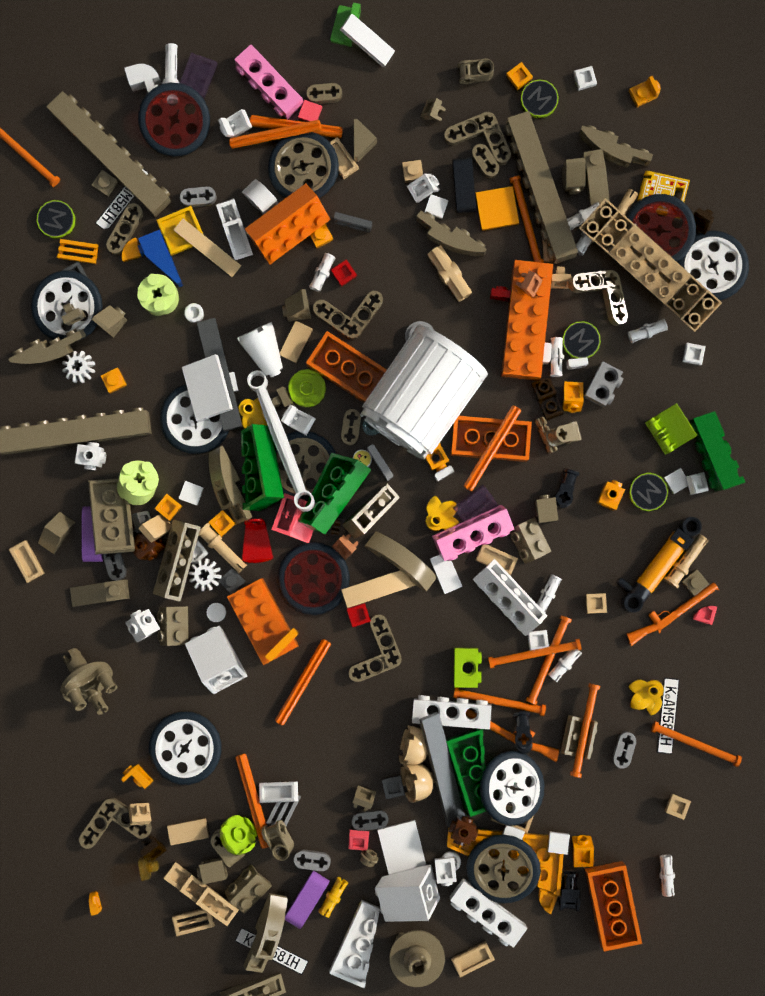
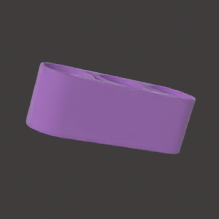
M83 506L82 560L83 562H103V554L95 555L91 507Z
M312 871L287 911L285 920L301 929L325 891L329 880Z

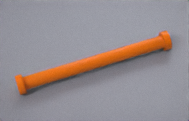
M0 128V138L44 176L52 187H55L60 182L58 176L50 173Z
M511 177L509 180L510 183H513L534 259L533 262L544 263V259H541L520 184L521 177Z
M561 615V622L551 646L560 644L567 625L571 623L572 619ZM555 654L546 655L530 696L526 698V701L537 704L538 701L536 699Z
M576 639V641L497 658L488 657L490 668H495L494 666L574 649L579 651L582 648L580 639Z
M591 683L588 685L590 690L573 771H570L571 776L579 778L582 776L580 771L597 690H600L599 685Z
M455 687L453 698L456 699L461 697L475 701L486 700L490 704L539 713L540 716H544L546 711V705L543 704L539 706L460 690L459 687Z
M654 721L651 732L653 733L658 732L733 763V766L739 767L742 756H734L659 725L657 721Z

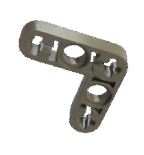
M484 112L446 129L444 139L448 145H457L483 134L488 148L499 165H506L510 161V149L493 113ZM485 118L492 120L489 126L487 123L482 124L481 130H479V125L476 121H479V124H481ZM472 124L476 130L473 133H467L465 126ZM459 128H461L464 137H462L460 133L456 135L455 140H453V138H448L450 136V132H452L453 134H457L460 131ZM492 134H497L500 137V141L492 143L489 137ZM500 146L502 154H507L505 160L498 158V147Z
M607 270L581 273L569 279L568 287L574 293L602 290L608 320L612 325L618 326L627 321L628 315L620 277L616 271ZM591 277L597 280V286L591 284ZM606 278L612 279V282H611V281H605V282H604V279H606ZM575 281H577V282H583V281H584V284H582V285L579 286L578 284L576 285ZM611 293L616 295V303L611 300Z
M378 291L369 292L351 318L325 300L316 301L313 305V311L319 319L346 338L355 340L360 337L382 306L383 297ZM371 296H378L379 303L375 302L371 307V309H374L373 312L368 307L364 306L365 304H367V306L370 305ZM318 305H325V310L329 313L331 309L333 310L328 319H326V313H318ZM365 310L369 313L367 320L359 319L358 314L360 311ZM340 315L343 321L341 324L335 325L332 323V317ZM346 320L349 321L347 326L350 328L357 327V334L349 335V330L344 327V330H341Z
M377 614L373 616L370 622L382 654L353 665L349 670V677L354 682H361L399 666L401 663L400 651L388 621L383 615ZM378 617L380 620H384L382 624L383 630L387 628L389 631L383 632L379 636L376 634V632H380L379 627H374L373 625L376 622L375 618ZM388 635L391 638L392 642L389 646H383L380 643L382 636ZM395 646L396 650H392L394 656L398 655L399 657L396 660L397 663L388 662L387 659L390 658L389 652L385 654L383 650ZM374 660L379 661L381 664L380 670L376 672L370 669V663ZM367 664V670L370 675H366V672L360 674L361 678L352 676L354 668L362 670L364 669L362 665Z
M108 798L102 803L80 835L79 843L85 849L92 848L97 844L112 821L139 839L146 838L151 833L152 826L151 823L144 824L147 833L143 832L142 834L139 833L140 828L136 825L134 828H131L130 823L122 821V814L129 813L128 807L116 798ZM106 804H115L114 808L116 810H111L107 816L100 813L101 811L103 813L107 811L108 806ZM96 818H102L105 821L103 828L95 826ZM92 831L97 832L91 838L93 843L89 842L87 844L84 836H89Z

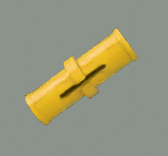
M337 877L332 889L326 893V899L318 911L323 916L326 914L325 917H330L336 903L340 902V896L348 885L345 879L341 881V877Z

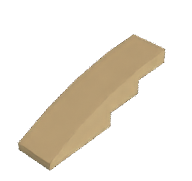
M399 570L342 589L347 608L415 586V584L411 582V577Z
M174 862L163 877V879L226 926L229 925L239 910L209 886L203 885L201 880L176 862Z

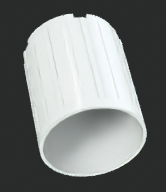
M418 325L363 404V411L360 416H367L365 421L396 445H401L408 449L407 452L418 458L425 459L428 454L433 453L488 373L474 357L438 332Z

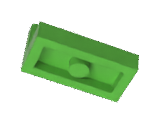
M353 2L352 8L339 5L330 38L331 42L352 47L353 41L340 29L350 14L359 19L361 4Z

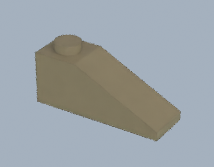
M603 150L583 152L581 158H585L586 161L585 184L590 206L597 202L601 204L605 198L610 202Z
M301 289L285 299L282 311L283 317H287L288 322L311 319L306 289Z
M387 483L342 524L343 527L354 539L364 535L400 497Z
M127 580L70 588L72 607L130 599Z
M281 973L234 986L220 992V995L279 996L286 993Z

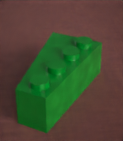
M714 411L689 420L690 425L697 434L695 446L698 453L702 455L703 469L709 474L708 483L710 488L718 492L745 483L744 477H739L737 473L739 468L737 461L730 457L732 449L729 443L722 438L725 436L716 412Z
M251 424L241 431V453L245 457V462L242 466V474H245V485L242 486V493L246 494V503H243V510L262 511L283 499L284 494L274 441L267 425Z
M331 453L312 492L315 500L314 507L308 512H302L298 521L313 531L326 534L371 469L357 459ZM309 498L305 507L311 503V498Z
M477 728L446 739L458 790L466 815L470 817L486 812L480 795V781L486 768L483 729Z

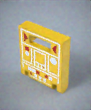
M645 171L644 176L648 178H643L637 201L654 194L674 196L675 191L683 192L681 200L685 201L690 180ZM653 204L642 210L678 219L681 217V213L676 208L667 204Z

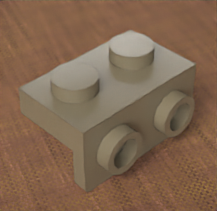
M535 517L515 526L514 530L510 531L511 539L524 564L552 552Z
M188 606L159 607L157 620L160 629L157 638L160 646L185 645V643L189 642Z
M568 715L560 753L576 756L583 717ZM591 720L583 757L588 760L591 758L594 739L597 733L598 722Z
M251 864L225 890V895L229 903L245 914L272 885Z

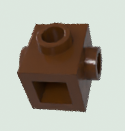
M139 533L134 540L135 551L133 553L138 559L150 561L155 559L158 553L166 546L161 538L151 543L143 533Z
M457 816L455 821L452 820L448 831L451 833V839H454L453 842L461 846H465V844L470 845L471 841L476 840L478 834L475 822L467 816H462V818ZM466 829L468 831L467 835L460 834L461 830Z

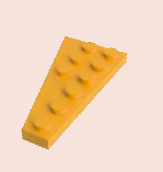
M463 829L460 834L467 835L468 831ZM477 829L476 840L471 841L470 845L465 844V846L454 843V839H451V833L448 832L447 847L469 856L477 843L494 835H502L503 831ZM524 833L522 840L531 846L540 862L541 873L537 887L550 891L560 897L564 854L547 851L549 835ZM491 849L488 852L492 857H497L500 854L496 849ZM511 850L508 852V855L516 858L519 856V853L516 850ZM503 860V865L501 866V870L503 872L506 871V868L504 866L505 860ZM525 866L517 869L521 874H526L529 871Z

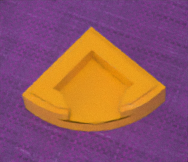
M137 238L131 239L124 246L122 251L123 262L142 257L138 248Z
M539 888V902L543 909L551 914L558 896L550 891Z
M97 891L89 894L91 916L98 914L102 910Z

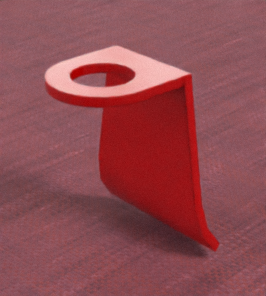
M246 520L242 561L260 563L272 560L273 555L265 520Z

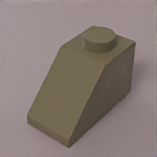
M585 158L568 159L565 161L561 170L564 193L578 194L583 191L585 187Z
M110 305L91 319L113 338L128 321L124 317L126 314L119 307L114 309Z

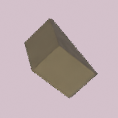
M354 119V161L359 162L377 144V138L358 119Z
M59 512L44 527L38 544L55 554L76 522Z

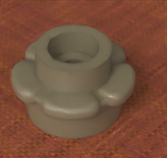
M367 849L366 852L362 851L361 863L368 867H374L375 863L379 860L377 853L370 849Z

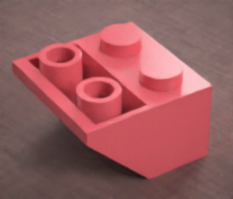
M284 493V498L271 530L307 543L310 542L313 530L298 521L302 511L296 507L294 496ZM299 498L298 505L305 507L308 501Z

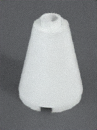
M272 322L237 338L265 376L270 375V377H274L281 373L280 369L283 367Z

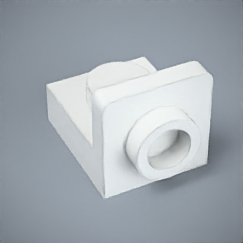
M423 174L407 186L416 203H419L433 192L440 191L438 179L431 174Z
M454 857L435 858L437 884L441 883L442 886H449L453 882H457Z

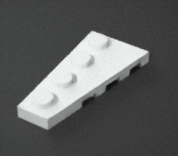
M361 900L329 969V974L365 988L369 959L380 912L378 906Z

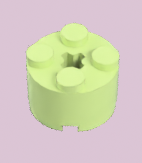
M150 274L143 279L138 287L137 297L139 302L152 315L161 316L169 314L178 305L179 296L177 288L164 275ZM156 293H158V294L161 293L162 296H161V297H158V296L155 297V294H156Z
M132 461L125 464L117 482L119 496L132 505L147 503L153 497L158 485L157 471L150 462Z

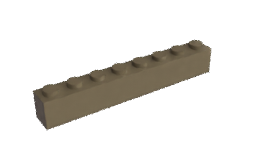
M62 91L46 106L47 109L156 218L171 203L168 197L170 193L163 186L159 188L155 184L157 180L150 173L146 175L142 171L144 167L137 160L133 162L129 158L131 154L123 146L119 148L116 145L117 140L110 133L106 135L102 131L104 127L97 120L93 122L89 118L91 114L84 107L80 109L76 105L78 101L71 94L67 96Z
M527 111L508 117L504 126L507 137H511L512 143L510 145L513 154L516 153L518 160H516L518 170L523 172L524 178L522 180L524 187L529 189L530 204L536 209V222L541 224L543 229L541 236L544 242L547 241L549 259H553L554 264L575 258L578 250L530 112Z
M133 408L132 412L127 413L124 410L113 411L112 415L96 413L94 417L87 418L86 415L75 416V420L59 418L54 423L38 421L37 425L30 426V423L18 424L17 428L1 426L0 455L152 435L149 412L143 410V408Z

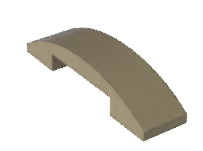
M375 532L364 546L379 558L381 556L411 577V582L427 592L437 578L434 572L416 555L379 532Z

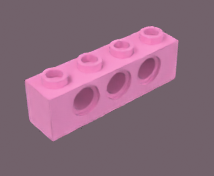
M249 45L234 59L237 72L249 79L248 83L253 89H259L262 93V98L267 103L271 102L275 106L274 110L280 117L284 116L288 120L302 107L303 98L252 45ZM253 67L260 68L256 73L250 71ZM268 80L273 82L270 86L263 85ZM279 94H284L285 98L283 100L276 99V96Z
M499 505L437 533L432 538L440 557L444 561H451L456 559L459 554L472 552L475 550V547L481 544L487 545L491 543L494 538L507 536L510 531L514 530L507 509ZM495 523L494 528L488 530L489 524ZM477 531V535L474 538H470L471 533ZM460 539V543L457 546H453L454 540Z

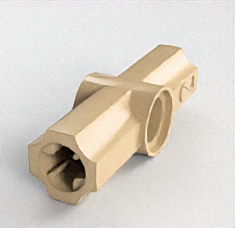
M440 245L428 253L429 259L437 269L441 281L445 286L449 287L457 301H463L470 296L472 291L464 281L459 267L454 261H451L443 247Z

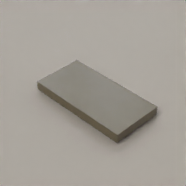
M118 479L88 481L95 555L135 551L130 504L124 498L122 499L117 492Z

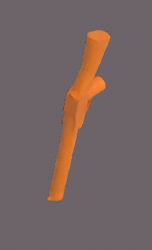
M713 582L672 612H668L669 614L662 619L658 616L663 612L658 615L655 611L649 613L648 616L654 624L627 633L630 646H633L649 633L658 630L660 634L661 629L665 628L715 590H719L718 586Z
M467 709L466 716L468 718H475L477 713ZM490 721V730L514 744L516 743V735L514 734L516 731L511 733ZM530 730V734L532 735V738H533V736L535 735V732H533V731ZM522 740L523 745L526 744V740ZM533 743L532 751L539 752L557 762L559 749Z

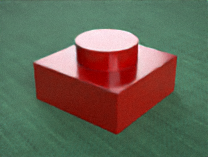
M347 259L331 269L332 274L341 287L357 277Z
M496 286V288L491 290L490 299L509 302L511 291L507 290L506 287Z
M365 603L347 609L352 627L371 622Z

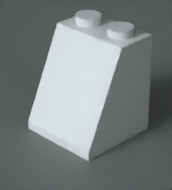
M220 626L212 627L206 633L195 636L185 643L201 682L213 694L247 677L226 633Z
M431 865L383 876L375 887V894L380 902V912L383 914L385 922L429 921L440 900Z

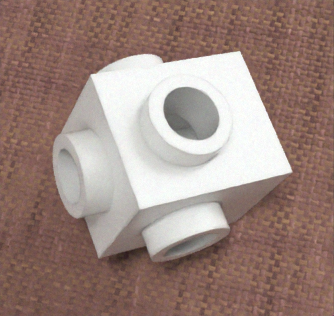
M98 443L78 444L75 463L84 465V469L96 470V467L102 468V464H105L106 461L104 449L99 447Z
M149 609L143 612L138 610L130 615L131 619L126 622L128 631L133 635L136 642L151 636L160 629Z

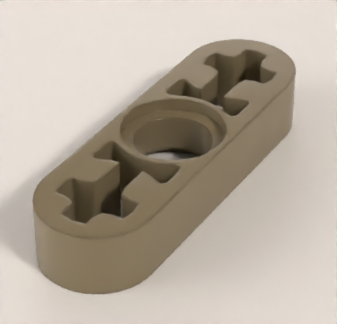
M131 203L125 208L107 240V249L113 255L122 254L124 246L130 241L143 218V210L138 204ZM135 209H137V212L139 214L137 216L134 215L131 219L132 222H134V224H131V222L125 220L126 218L130 220L132 216L130 211H134ZM124 224L130 226V231L127 234L120 233V227ZM119 240L118 244L120 245V248H115L113 250L112 243L116 244Z

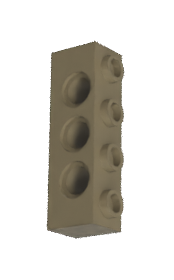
M173 519L153 594L181 601L200 526Z

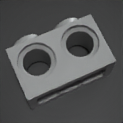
M602 362L589 384L584 398L602 408L607 404L610 405L615 397L612 394L615 387L619 388L624 379L621 377L623 371ZM605 373L613 375L612 382L606 381ZM596 390H603L605 397L603 399L598 398Z

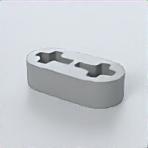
M211 187L187 188L180 194V200L186 207L210 206L217 199L216 193ZM206 192H209L210 195H213L209 198L208 201L205 199V197L200 196H205ZM187 194H191L192 197H197L192 198L191 202H187V200L184 199L187 197Z
M625 731L618 736L612 761L619 768H627L631 763L636 746V737L632 733ZM627 735H629V739H631L632 742L627 743L626 749H624L625 743L622 741V739L626 738ZM625 751L624 758H626V762L619 764L617 757H621L622 752Z
M303 849L295 854L294 863L300 869L325 871L330 866L331 858L325 852ZM301 854H304L305 858L311 859V861H305L304 864H301L297 857H301ZM321 857H324V861H327V863H324L323 867H321L319 862H313V860H320Z

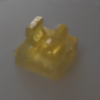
M143 857L138 860L141 881L150 879L151 872L158 871L159 869L158 861L149 863Z

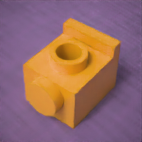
M440 443L433 453L428 454L425 458L431 470L436 469L437 472L446 468V463L449 462ZM433 455H438L439 461H433Z
M612 480L611 483L605 482L596 503L612 511L617 510L625 489L621 488L623 484ZM611 490L615 491L616 496L614 498L610 497L609 495Z

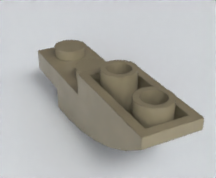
M591 125L582 126L579 136L593 151L602 149L604 158L614 164L628 168L630 163L633 162L648 167L652 160L653 154L649 153L646 149L639 148L637 150L631 148L626 143L617 144L619 136H616L611 131H599Z
M421 210L416 216V221L429 230L427 238L435 244L463 255L484 256L486 254L485 244L478 239L474 240L471 238L470 233L464 228L459 229L456 227L450 232V228L446 224H439L434 220L435 217L427 211L424 213Z
M75 328L65 333L66 338L60 340L58 337L50 341L49 344L47 340L40 342L37 339L29 343L30 348L26 350L20 348L12 352L14 356L9 358V361L19 364H34L60 358L73 352L70 344L84 338L86 334L83 329L77 331Z
M221 446L209 452L211 482L222 511L228 508L236 525L252 518L249 510H243V503L245 501L235 483L240 478L224 447Z
M269 893L255 926L257 934L243 967L245 970L263 973L267 961L273 960L285 921L287 896Z

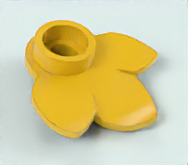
M258 398L254 401L245 399L240 402L238 410L242 416V426L244 429L251 424L267 425ZM246 405L251 406L250 412L245 410Z
M437 496L429 500L426 506L428 513L426 525L430 530H446L459 524V521L453 517L457 511L456 502L446 501L441 503ZM433 518L438 519L439 523L435 524Z
M636 680L629 685L630 690L635 693L631 699L632 709L641 710L647 708L650 715H654L660 710L662 706L661 696L663 695L664 688L659 681L650 680L646 682L644 680ZM654 687L658 691L656 693H652L650 689Z

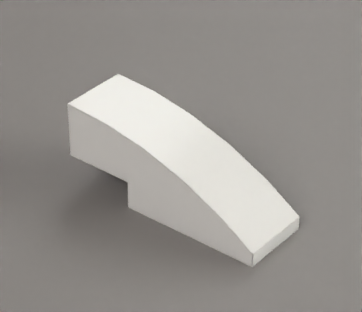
M235 199L216 204L234 260L253 255Z

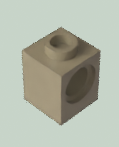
M550 495L539 496V500L534 501L537 522L558 521L556 497L551 498Z
M221 857L201 861L199 868H197L199 880L202 879L203 885L226 880L228 876L226 864Z

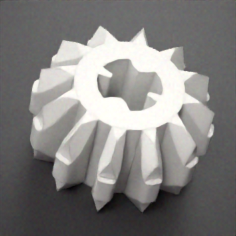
M73 351V357L68 354L66 357L69 361H63L62 363L67 366L62 369L64 373H67L66 378H72L74 383H77L78 380L84 383V377L90 380L89 372L95 373V370L90 368L95 365V362L90 361L92 357L90 355L85 356L84 351H81L79 355L76 351ZM78 363L82 365L80 371L75 369L78 367Z
M205 559L204 565L201 560H197L199 567L192 564L191 567L195 569V572L189 571L188 573L189 575H194L195 578H191L189 581L191 583L197 581L194 585L195 589L201 585V591H205L207 585L209 590H213L211 583L216 586L219 585L215 578H222L221 575H216V572H219L221 569H213L216 565L215 561L209 566V559ZM203 570H205V572H209L210 574L207 576V580H205V578H201Z

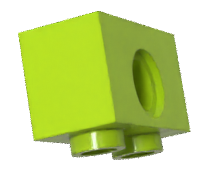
M454 648V687L478 688V683H481V672H478V664L482 663V653L478 652V648ZM466 662H470L473 665V669L469 673H465L462 669L463 664Z

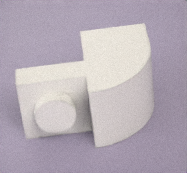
M135 64L125 67L129 85L133 92L147 88L149 93L158 84L162 83L156 70L149 65ZM159 98L154 100L152 104L160 103Z
M256 179L242 191L244 196L262 215L279 204L274 195Z

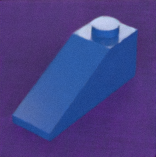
M157 230L138 238L140 241L138 248L141 255H145L151 263L176 285L182 287L183 284L161 231Z

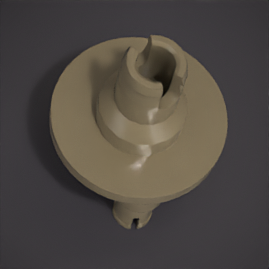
M78 649L68 650L71 658L68 659L66 655H63V661L70 675L61 685L60 692L66 701L72 702L76 711L86 707L87 703L85 700L87 699L88 702L92 703L98 715L103 714L100 707L103 708L104 712H107L109 708L101 697V690L105 689L106 693H112L117 689V685L112 679L113 671L111 667L105 662L87 664Z
M423 930L398 933L390 951V966L396 978L411 987H423L433 983L442 973L445 964L444 950L440 941L431 933ZM421 961L422 965L414 966V963Z

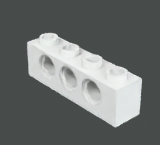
M495 559L474 577L473 580L477 586L488 595L490 600L501 609L503 614L525 636L538 627L547 617L544 611Z
M418 695V699L414 698L412 723L420 724V718L430 715L427 712V708L430 705H435L438 708L442 726L490 729L491 704H488L486 700H476V703H468V699L457 698V702L449 701L448 697H437V700H430V696ZM455 707L458 711L457 715L454 717L448 716L447 708ZM467 709H475L477 711L476 717L468 718L466 716Z
M462 878L449 896L452 902L451 905L455 909L465 911L467 913L466 916L474 923L480 922L483 925L482 928L491 935L492 933L496 934L499 937L498 940L505 946L510 945L514 948L527 930L524 922L497 902H493L482 895L464 878ZM469 898H474L477 902L474 906H468L466 901ZM490 910L492 915L489 918L482 917L483 911ZM506 922L508 926L506 929L500 930L498 924Z

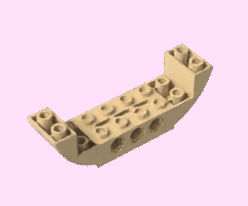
M606 198L579 227L581 231L604 249L694 332L722 304L718 298Z

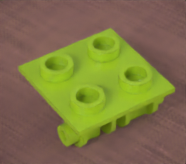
M677 403L645 422L665 455L697 436Z

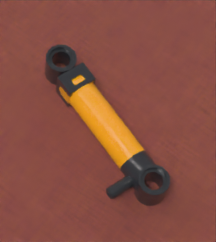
M687 517L680 521L679 528L673 530L667 538L668 541L633 586L623 578L617 580L616 583L628 592L621 600L622 608L625 611L636 613L642 609L645 601L683 551H686L694 541L690 536L700 533L702 524L698 518ZM689 521L694 524L692 532H689L686 528V524ZM632 597L637 602L634 608L628 606V600Z

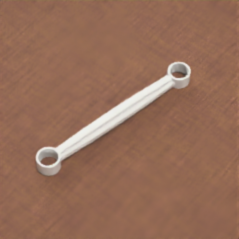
M253 371L248 375L247 382L250 388L257 393L274 444L296 493L294 503L300 511L308 512L314 507V497L305 489L289 441L266 389L268 380L262 371ZM256 376H262L264 382L261 386L254 387L251 385L252 379ZM302 495H308L311 498V503L307 507L298 505V499Z

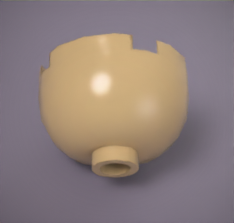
M408 725V730L405 729L402 736L400 750L403 751V756L399 755V761L404 765L421 764L428 755L423 732L420 728Z
M422 763L403 765L404 767H401L400 775L403 786L406 785L408 791L405 792L407 799L414 803L427 798L432 792L433 783H435L433 772H430L428 767Z

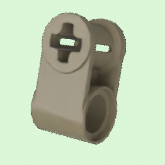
M490 59L463 60L457 63V67L460 68V84L489 81L493 77L494 64ZM483 67H487L490 69V71L488 73H483L481 69Z
M577 421L546 431L544 435L546 444L554 447L582 440Z
M279 820L274 825L263 826V839L267 842L274 858L280 861L286 860L294 847V841L288 833L285 823Z
M217 829L211 838V845L220 855L223 862L230 868L244 857L245 854L234 855L228 852L221 841H216L217 836L220 838V829Z

